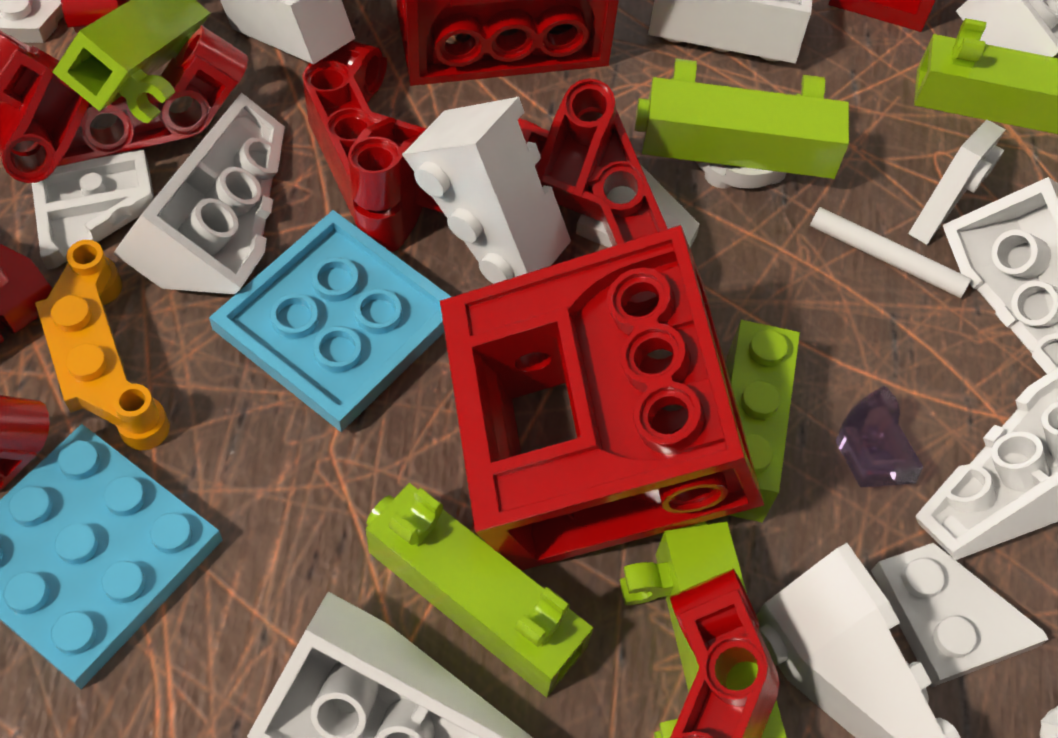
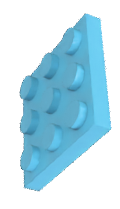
M332 210L213 313L209 319L212 329L337 430L342 432L444 333L440 301L451 296L336 211Z
M81 424L0 500V621L78 688L82 689L223 541L219 530Z

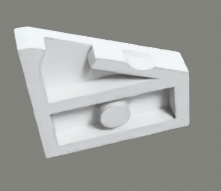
M986 120L958 150L908 233L909 235L927 245L966 190L975 193L984 178L989 176L1004 152L1002 148L996 145L1006 129Z
M935 543L879 561L871 570L881 591L890 602L899 619V626L917 661L922 663L932 682L930 684L931 687L1038 648L1049 640L1040 627Z

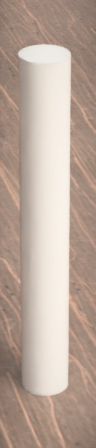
M822 207L818 208L810 224L811 227L959 298L962 297L971 281V278Z

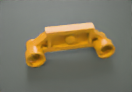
M93 240L78 241L68 249L66 254L68 263L48 298L35 302L63 399L70 412L85 409L114 424L123 442L128 447L142 451L153 449L167 438L170 430L169 419L162 404L152 397L148 388L141 384L128 382L104 305L115 300L122 290L121 277L115 263L105 256L99 243Z

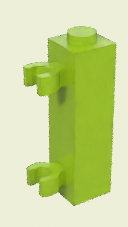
M130 0L81 29L52 73L98 111L103 110L116 99L123 96L126 98L130 112L138 120L148 124L161 111L149 102L147 93L153 95L161 103H164L175 93L173 86L166 79L151 74L179 54L185 43L200 29V26L203 25L211 13L196 0Z
M967 18L964 19L957 38L937 34L932 35L917 68L914 106L1058 134V58L985 44V41H980L986 28V22Z
M675 58L673 78L653 77L649 99H638L634 131L644 132L643 155L835 179L849 145V102L824 99L825 77L803 75L801 94L796 95L697 83L695 82L697 61Z
M408 483L395 498L392 495L384 497L371 511L366 522L367 527L365 528L369 553L547 698L587 649L593 627L569 609L570 604L549 587L545 589L447 513L443 509V504L423 488L417 489L411 483Z
M705 521L679 529L664 531L655 554L657 563L640 562L626 565L623 568L625 577L619 580L625 605L642 604L659 597H666L688 692L699 670V665L678 623L670 596L733 568L746 591L727 521L706 524ZM746 661L732 667L727 675V689L737 691L750 686L757 677L758 665ZM777 700L761 738H787ZM678 719L661 722L659 724L660 731L654 732V737L670 738Z

